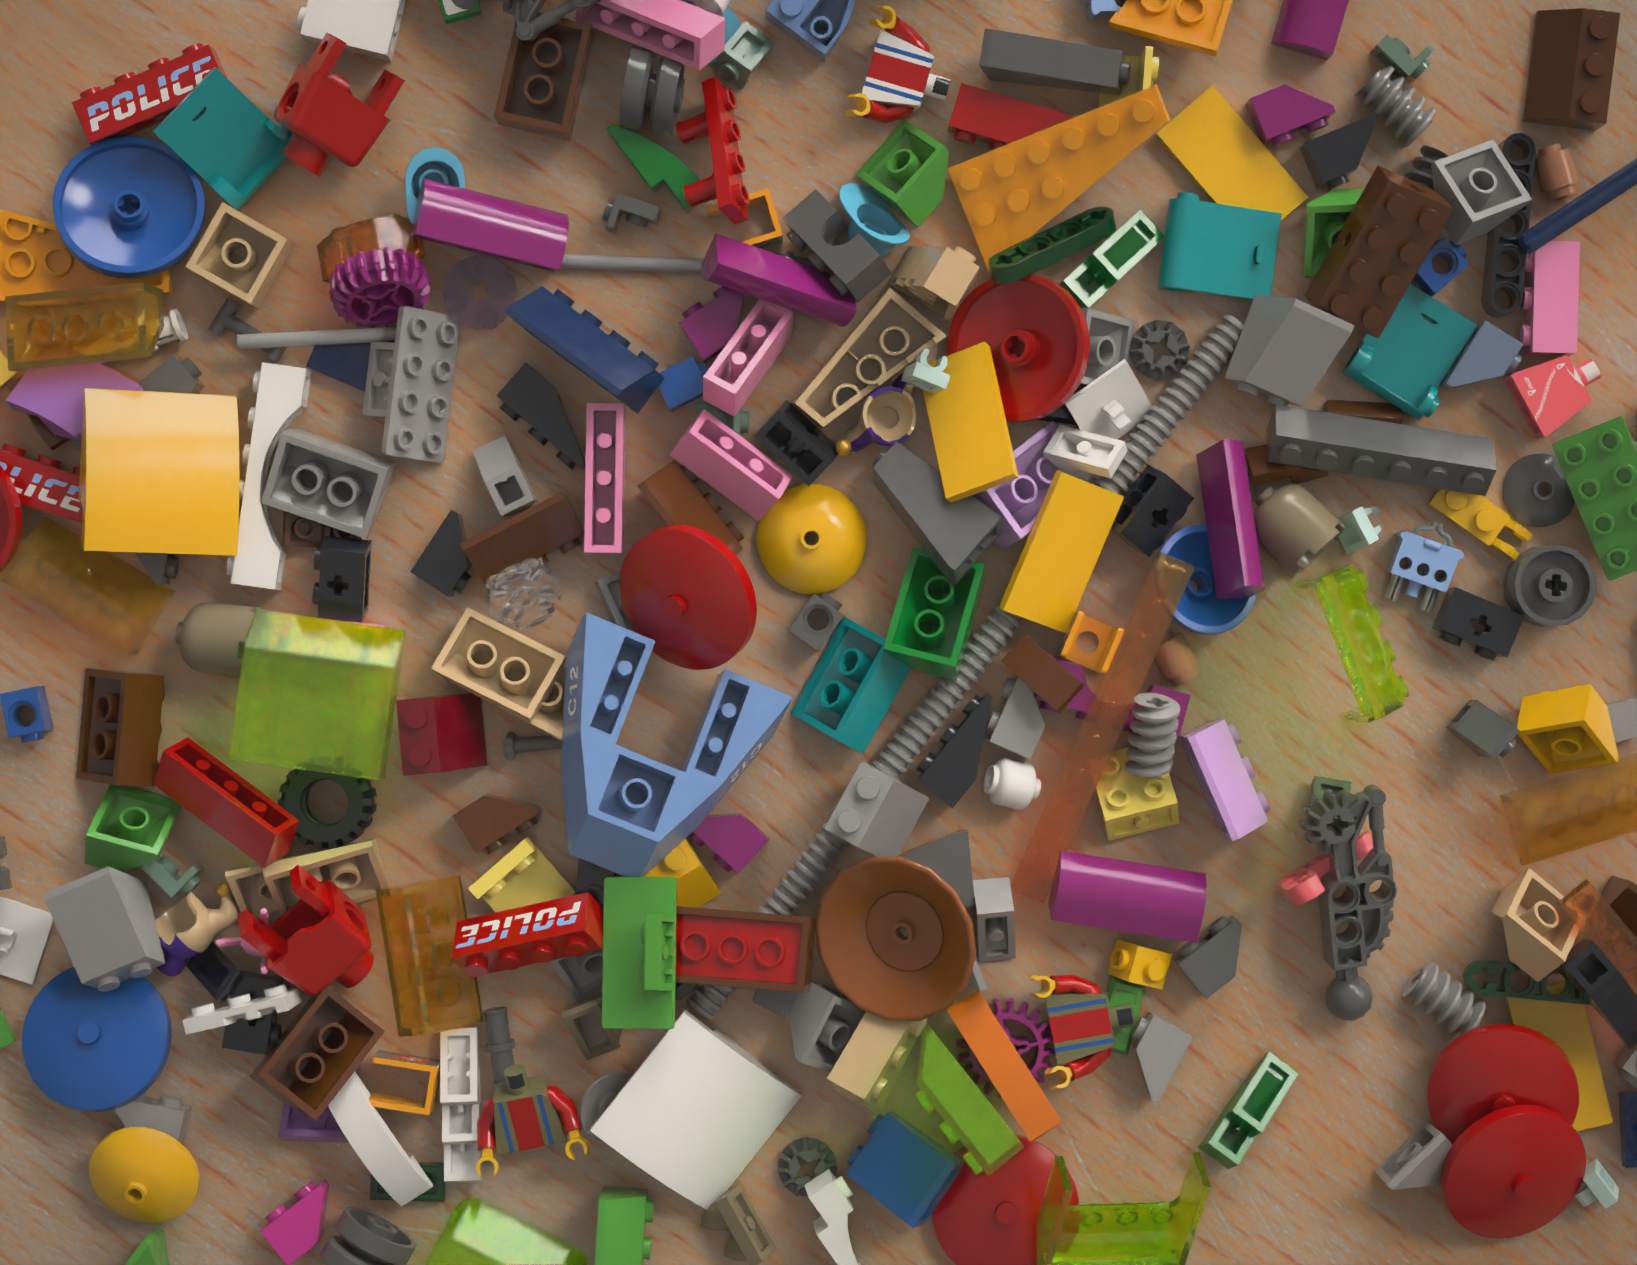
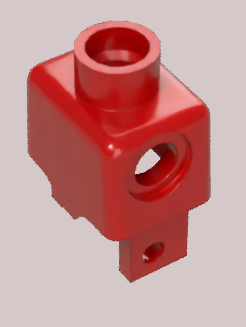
M327 32L307 66L304 67L298 64L274 112L275 121L293 132L281 154L318 177L322 175L332 157L349 167H356L361 163L389 123L390 119L384 115L405 81L384 69L366 101L363 103L352 95L349 81L334 72L330 73L347 43Z
M298 864L289 872L293 893L301 899L276 921L268 926L247 909L238 915L241 938L265 955L267 968L311 996L319 994L334 980L346 988L356 986L368 975L374 963V955L370 951L371 939L364 911L330 879L326 878L320 882Z

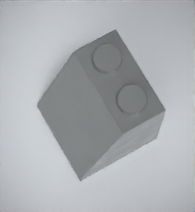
M1255 294L1225 378L1237 383L1236 390L1254 397H1257L1258 393L1267 396L1265 403L1275 407V404L1287 406L1289 404L1303 407L1352 333L1354 325L1295 298Z
M861 762L824 829L878 857L898 856L930 798L872 765Z
M107 866L44 893L45 902L82 984L96 988L101 992L111 991L118 988L120 982L129 978L145 977L153 972V968L165 964L146 881Z

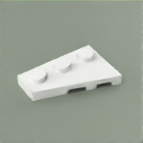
M286 984L264 989L265 996L252 1000L248 993L227 999L229 1006L215 1009L214 1004L209 1003L192 1008L193 1015L182 1020L185 1033L188 1035L237 1022V1019L244 1018V1020L260 1018L263 1015L272 1013L274 1009H276L277 1013L289 1011L301 1002L298 988L287 990Z

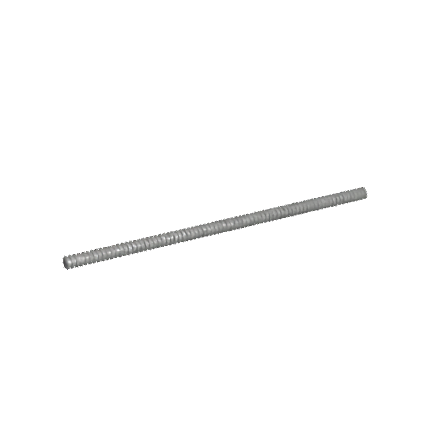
M1223 315L1221 318L1223 323H1218L1214 327L1216 332L1209 333L1207 336L1208 342H1202L1200 345L1201 351L1194 352V360L1187 361L1186 370L1181 369L1179 371V379L1174 378L1172 380V388L1167 387L1165 389L1166 395L1164 397L1160 396L1157 399L1159 404L1157 406L1153 405L1150 408L1152 413L1150 415L1146 414L1143 417L1145 422L1143 424L1139 423L1136 426L1138 431L1129 435L1131 440L1128 443L1125 442L1128 451L1112 478L1103 476L1100 479L1095 478L1093 481L1095 485L1121 494L1122 491L1126 493L1129 490L1127 485L1129 483L1133 484L1136 481L1134 476L1136 474L1140 475L1143 471L1141 467L1150 463L1148 458L1158 453L1156 448L1158 446L1162 447L1165 444L1163 441L1165 437L1170 438L1172 435L1170 430L1172 428L1177 429L1179 426L1177 421L1179 419L1184 420L1186 417L1185 411H1191L1193 408L1192 402L1199 401V393H1205L1207 383L1212 384L1215 380L1214 374L1219 375L1221 373V365L1226 366L1229 360L1227 358L1229 355L1233 356L1244 326L1241 321L1232 315ZM996 605L993 608L995 613L992 616L988 615L986 617L988 622L985 625L981 624L979 626L981 631L978 634L974 633L972 635L974 640L971 643H967L957 681L938 678L936 681L938 683L935 689L933 687L930 688V696L928 698L926 696L923 697L922 701L924 703L922 706L917 705L915 707L917 711L915 715L910 714L908 716L910 720L908 724L901 725L903 730L900 734L895 733L893 735L895 738L893 743L888 742L886 744L888 749L886 752L881 751L879 753L881 758L878 761L874 760L872 765L900 781L898 777L901 773L906 774V766L908 764L913 765V757L915 755L920 756L922 753L920 751L921 747H927L929 744L927 742L928 738L935 737V729L937 727L939 729L942 728L943 724L941 722L944 718L946 720L950 718L948 714L950 710L955 711L957 709L955 705L957 701L962 702L964 700L962 695L965 691L969 693L972 690L969 687L972 682L977 683L979 681L977 678L979 673L984 674L986 672L984 667L987 664L991 665L993 663L991 658L994 655L998 656L1000 654L998 649L1001 646L1005 647L1007 645L1005 640L1015 635L1012 631L1022 626L1020 624L1022 619H1027L1003 611ZM826 829L821 834L817 832L815 835L816 841L814 843L809 842V850L807 852L802 851L800 861H794V869L787 870V878L780 879L779 883L781 885L779 888L774 887L772 889L774 894L772 897L767 896L765 898L767 903L765 906L760 905L758 907L759 913L792 915L793 910L798 911L800 908L799 902L807 900L805 896L807 892L812 893L814 891V883L819 884L821 882L820 876L822 873L826 875L829 872L827 869L829 864L834 865L836 863L834 860L836 855L841 856L843 854L841 849L844 846L848 847L850 843ZM702 984L700 988L695 987L693 990L695 995L693 997L688 996L686 1001L688 1006L701 1017L712 1020L714 1018L713 1012L721 1009L720 1003L722 1001L726 1002L729 999L727 994L729 992L733 993L736 988Z

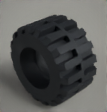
M323 755L299 763L298 767L287 774V780L281 784L279 792H282L281 799H278V805L300 820L295 835L300 839L298 842L305 846L308 844L312 845L315 849L338 848L360 837L366 827L370 826L373 820L371 818L372 814L376 812L377 804L374 803V797L377 794L376 788L372 789L370 775L365 774L361 770L363 767L357 762L353 763L349 761L350 758L344 756ZM321 780H333L346 792L348 808L345 816L338 822L331 824L323 823L317 820L309 809V791L315 783Z

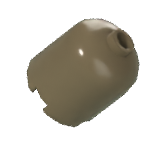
M1286 484L1276 491L1270 486L1254 501L1259 506L1254 512L1257 539L1291 578L1311 564L1324 551L1323 547L1333 538L1336 540L1346 529V526L1308 489L1299 484Z
M213 602L195 605L185 616L184 621L178 623L175 632V641L177 644H180L183 660L191 669L200 672L251 681L252 676H259L267 655L268 646L261 645L262 629L269 630L270 628L268 613L265 608Z

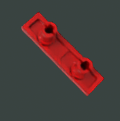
M716 77L702 81L705 102L704 113L676 122V132L681 142L683 141V144L709 136L713 164L712 176L684 185V195L688 204H691V207L717 199L718 208L734 224H738L748 220L746 205L749 204L750 198L742 178V173L745 172V163L738 148L741 132L734 118L737 102L732 90L725 88Z

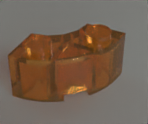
M388 214L384 217L366 219L344 227H337L317 245L323 282L330 283V274L336 272V265L345 264V257H356L358 251L366 253L372 251V248L383 250L389 246L391 251L403 248L405 253L413 252L417 259H422L425 256L423 241L419 238L410 237L412 223L409 218L402 217L399 214Z

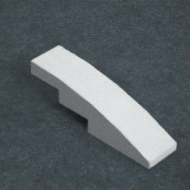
M478 1028L440 1029V1103L442 1104L444 1182H483L482 1163L480 1166L481 1177L476 1171V1164L482 1158L481 1151L477 1147V1120L481 1113Z

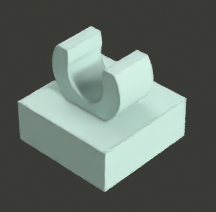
M925 348L917 354L915 363L906 366L901 381L936 394L947 388L951 375L942 371L946 368L948 360L946 356H941L938 358L935 367L930 366L927 362L930 350Z
M1361 506L1338 517L1346 526V529L1338 538L1347 554L1379 540L1377 534L1380 533L1382 528L1380 525L1373 528L1367 515L1373 512L1371 508L1363 509Z
M1595 1159L1586 1165L1583 1182L1575 1197L1583 1207L1598 1199L1606 1209L1618 1202L1619 1187L1600 1162Z

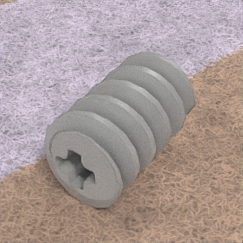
M1389 65L1378 70L1354 96L1367 92L1368 94L1363 105L1366 107L1376 102L1378 105L1374 111L1375 117L1387 113L1388 117L1384 126L1387 128L1397 123L1399 126L1394 136L1399 138L1408 134L1409 137L1405 144V147H1408L1432 123L1436 109L1431 107L1422 111L1426 99L1420 97L1412 101L1411 98L1415 88L1410 86L1401 90L1405 78L1399 76L1391 80L1390 77L1394 67Z
M1153 692L1138 694L1134 697V702L1142 706L1134 707L1132 715L1139 720L1131 722L1130 729L1136 733L1131 734L1128 742L1135 747L1127 749V757L1132 760L1125 763V770L1128 773L1142 777L1162 776L1172 770L1173 761L1171 758L1175 752L1173 744L1176 742L1175 731L1178 728L1177 717L1180 715V705L1172 698Z
M1430 962L1412 975L1403 988L1402 997L1407 996L1413 991L1415 995L1412 1005L1417 1006L1422 1001H1426L1423 1013L1429 1015L1435 1009L1439 1011L1435 1022L1441 1024L1448 1018L1450 1022L1447 1032L1449 1033L1461 1028V1035L1477 1028L1485 1012V1001L1481 998L1474 999V993L1470 989L1462 991L1463 985L1458 980L1450 982V974L1447 971L1439 973V966L1435 962Z

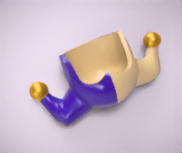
M903 373L897 376L891 386L877 389L866 397L860 409L858 422L844 433L842 440L838 441L835 446L838 454L843 456L848 455L849 452H858L873 442L878 445L893 446L896 441L901 444L910 437L916 426L917 419L916 406L912 398L916 386L901 381Z
M227 882L220 883L216 888L217 894L221 897V906L218 909H208L191 891L155 920L161 947L166 952L164 956L165 964L155 967L167 976L179 975L189 961V958L204 952L216 935L228 929L236 922L238 912L231 896L232 891Z

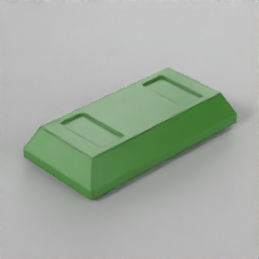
M1111 975L1106 991L1109 995L1110 1006L1116 1007L1132 1004L1136 1025L1146 986L1127 982ZM1135 1026L1115 1029L1117 1044L1112 1047V1052L1128 1056L1132 1041L1131 1034Z

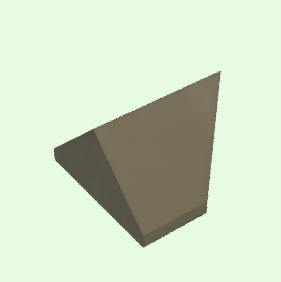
M602 992L568 1005L562 1011L563 1019L586 1060L621 1047L619 1040L622 1029H605L602 1027Z

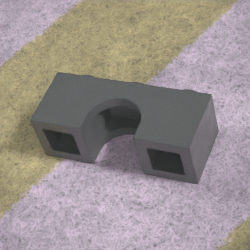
M816 189L782 218L791 230L786 234L788 239L800 252L806 248L811 253L807 258L821 274L827 270L832 275L828 280L842 296L848 292L859 302L891 274L880 254L859 233L847 243L834 246L838 238L848 230V227L838 211Z

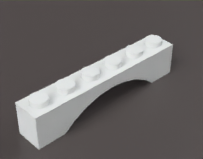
M262 362L261 371H255L253 392H257L256 407L250 408L247 423L248 429H252L251 443L245 444L242 464L247 466L246 478L239 482V502H242L239 517L237 556H229L227 562V575L232 576L231 584L281 590L286 552L276 537L269 517L268 505L261 503L266 487L272 456L279 443L281 433L287 430L291 423L307 408L312 371L306 368Z

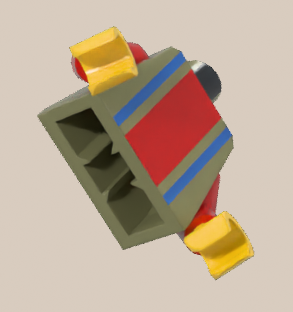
M1034 974L1029 978V980L1041 981L1040 991L1037 993L1030 992V995L1045 998L1057 1064H1064V1066L1051 1067L1045 1070V1075L1056 1072L1059 1076L1058 1084L1050 1087L1052 1090L1065 1088L1070 1081L1093 1073L1111 1056L1112 1047L1117 1044L1115 1029L1135 1026L1132 1004L1111 1007L1108 992H1101L1099 986L1094 982L1074 974L1050 977Z
M514 1064L507 1067L503 1072L506 1082L498 1083L494 1086V1097L485 1101L477 1120V1147L482 1155V1158L476 1164L477 1174L481 1177V1163L489 1160L494 1164V1176L496 1175L499 1164L496 1158L493 1157V1150L497 1151V1155L538 1148L567 1142V1135H569L570 1141L566 1144L565 1151L571 1160L576 1159L573 1151V1144L575 1142L582 1144L584 1154L588 1155L591 1146L586 1138L580 1136L579 1131L582 1130L574 1101L557 1086H550L546 1076L528 1077L525 1066L522 1064Z

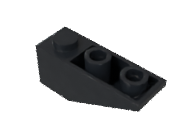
M525 362L498 393L497 397L503 401L499 408L515 422L520 417L532 426L527 432L543 446L548 441L560 450L556 457L573 470L578 465L585 470V458L557 388Z
M985 693L982 698L976 694L962 711L967 715L958 727L952 723L939 740L944 744L935 756L929 752L916 768L921 773L917 780L951 808L957 804L976 780L992 699L988 693Z
M1583 938L1571 948L1566 961L1559 968L1627 1047L1631 1048L1637 1043V995L1593 941Z

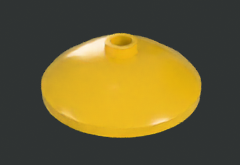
M803 484L785 490L780 499L760 519L756 536L757 550L764 568L777 583L797 593L821 594L842 586L856 573L865 555L867 532L860 511L846 495L829 486L820 484L807 486ZM810 531L816 532L819 536L818 543L813 546L806 544L804 540L805 534Z
M128 1127L108 1134L98 1143L89 1162L90 1182L99 1199L115 1213L136 1222L162 1223L181 1216L193 1204L200 1186L199 1170L190 1152L173 1137L151 1128Z

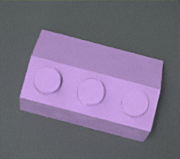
M1218 718L1179 736L1224 838L1233 842L1268 822L1265 814L1270 811L1268 802L1261 790L1256 792L1250 779L1255 777V773L1247 756L1241 758L1237 750L1236 744L1241 743L1232 722L1226 724L1225 719Z

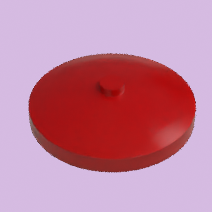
M1035 274L1009 284L995 283L992 278L980 284L961 303L952 320L947 339V356L984 341L990 346L1006 421L1018 423L1030 422L1046 417L1063 406L1082 381L1090 351L1088 326L1076 300L1056 282Z
M668 525L655 529L641 538L627 553L620 572V596L623 609L631 627L636 633L655 640L652 651L656 655L682 668L707 670L728 662L747 645L754 631L757 617L754 588L742 562L720 539L696 527Z
M1492 1024L1461 1034L1439 1053L1428 1076L1427 1101L1430 1116L1436 1129L1453 1145L1457 1138L1480 1118L1499 1109L1515 1105H1537L1552 1109L1565 1117L1572 1125L1579 1107V1087L1571 1061L1553 1040L1538 1031L1524 1026Z
M1515 1105L1499 1109L1480 1118L1469 1126L1452 1145L1444 1160L1440 1175V1188L1443 1200L1456 1221L1476 1235L1488 1238H1511L1530 1233L1556 1218L1574 1199L1582 1184L1586 1170L1584 1144L1570 1122L1552 1109L1537 1105Z
M1015 1134L985 1136L959 1149L955 1155L965 1161V1164L932 1212V1221L937 1239L947 1256L956 1265H1055L1059 1262L1075 1237L1079 1221L1077 1189L1061 1159L1043 1144L1037 1141L1031 1143L1027 1137Z

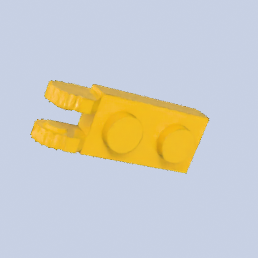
M1437 489L1427 503L1428 506L1486 547L1491 546L1512 561L1517 559L1519 553L1513 546L1496 538L1502 528L1507 529L1521 541L1529 542L1533 536L1523 526L1511 520L1509 514L1482 495Z

